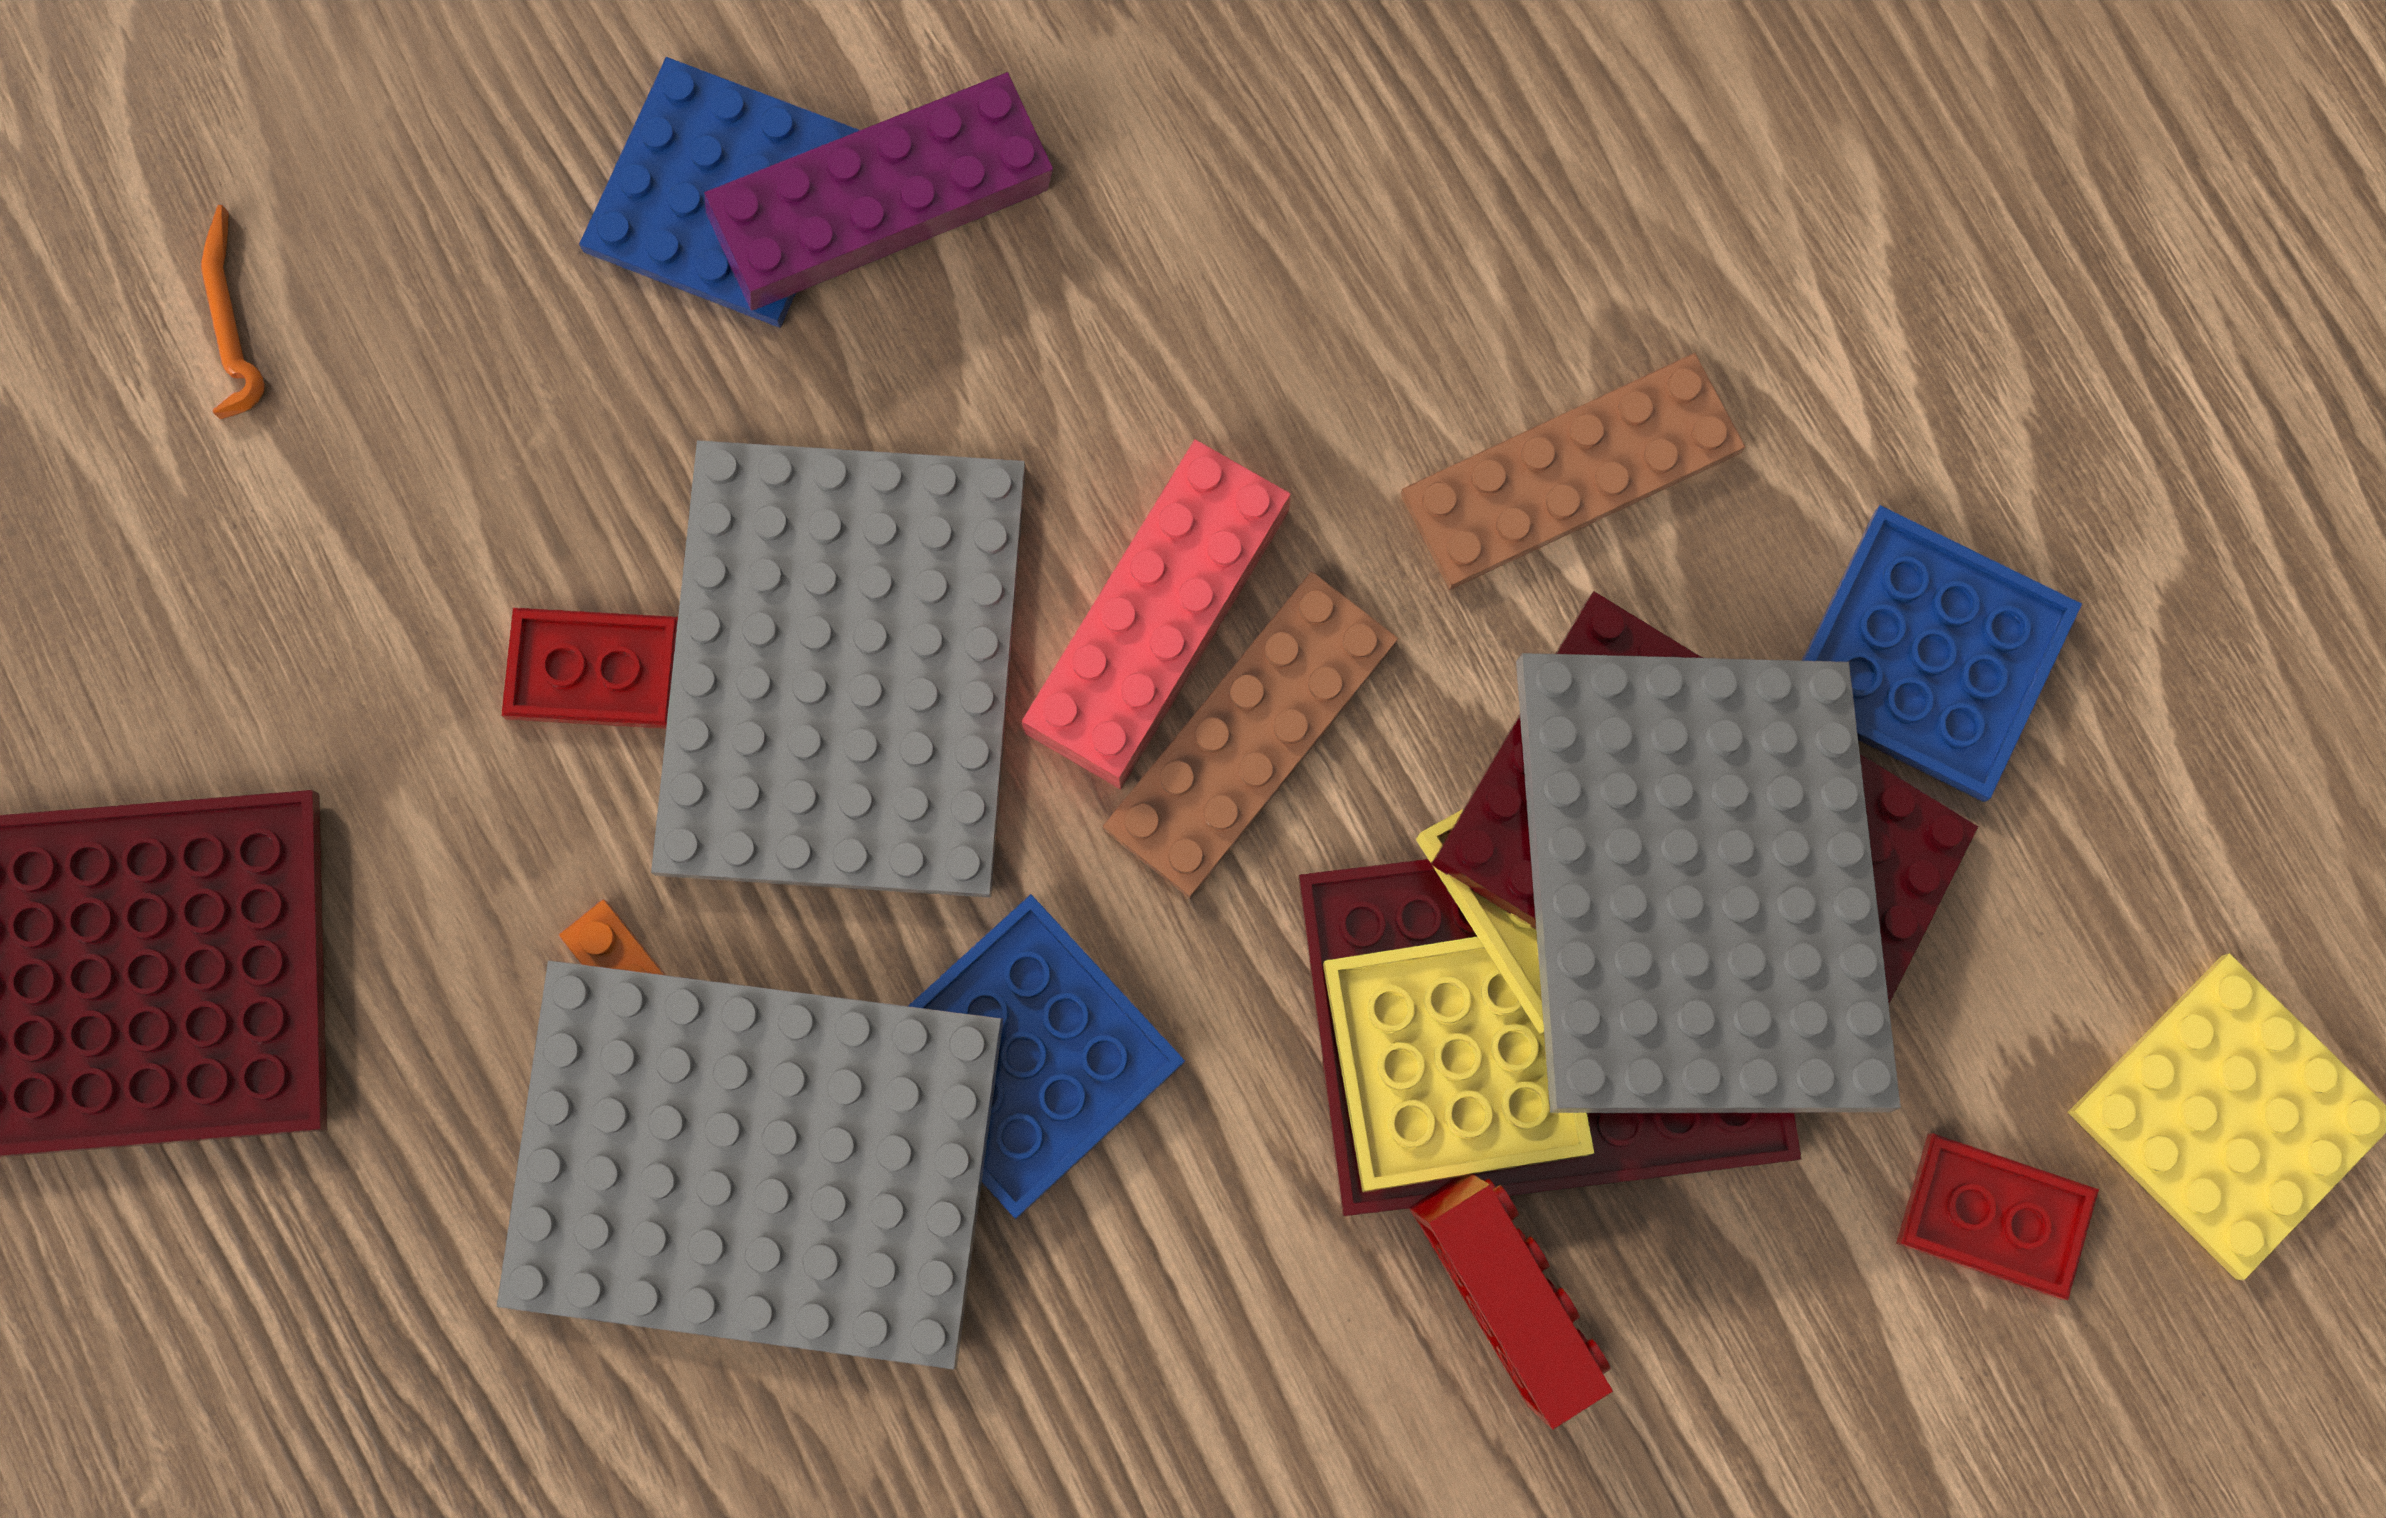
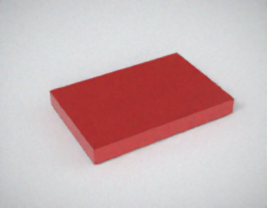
M513 608L501 716L506 720L666 729L678 617Z
M1934 1133L1927 1134L1896 1244L2060 1300H2069L2099 1189Z

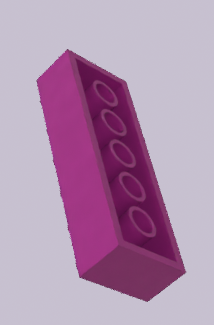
M1006 72L704 192L706 215L748 306L753 311L1046 192L1051 180L1053 167L1009 73Z

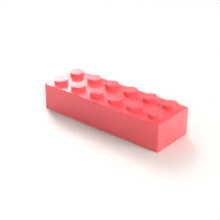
M1194 439L1022 719L1025 734L1121 790L1287 516L1291 493Z

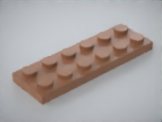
M1693 353L1402 489L1401 497L1448 589L1451 590L1741 454L1745 449V445L1696 353Z
M1311 571L1102 826L1103 830L1191 899L1397 644L1398 637Z

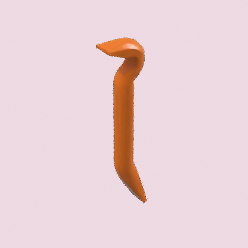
M223 205L217 206L208 231L201 260V271L223 368L233 379L244 378L246 384L241 391L234 392L213 409V413L219 419L231 417L251 409L259 402L265 388L260 371L253 364L244 361L224 272L229 213Z

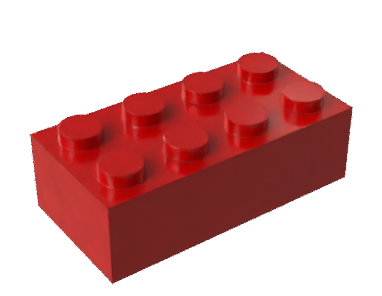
M1473 1174L1460 1176L1409 1207L1527 1407L1553 1430L1613 1392L1603 1375L1611 1370L1609 1362L1592 1338L1587 1340L1580 1329L1575 1328L1573 1323L1581 1318L1579 1312L1562 1287L1557 1289L1549 1278H1545L1542 1272L1549 1268L1550 1265L1536 1241L1531 1236L1526 1238L1522 1231L1514 1226L1512 1220L1518 1217L1519 1213L1501 1185L1495 1187L1489 1178L1483 1181Z

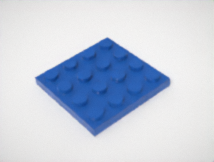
M666 57L579 246L586 254L781 328L796 293L756 310H750L706 215L704 192L860 130Z
M1879 505L1874 511L1801 661L1849 662L1859 741L1982 802H1986L1992 797L2082 603Z
M1032 894L908 1005L909 1007L1003 1019L982 1183L1015 1219H1018L1185 1063L1180 1054Z

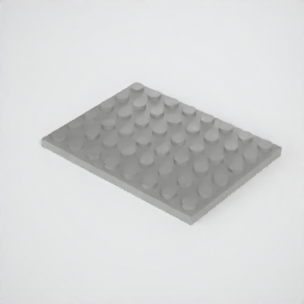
M697 440L651 868L652 874L663 877L991 898L1026 474L1025 461Z
M1522 653L1516 661L1550 1113L1893 1112L1901 1108L1849 662Z
M548 961L496 1307L955 1369L958 1365L1003 1019Z

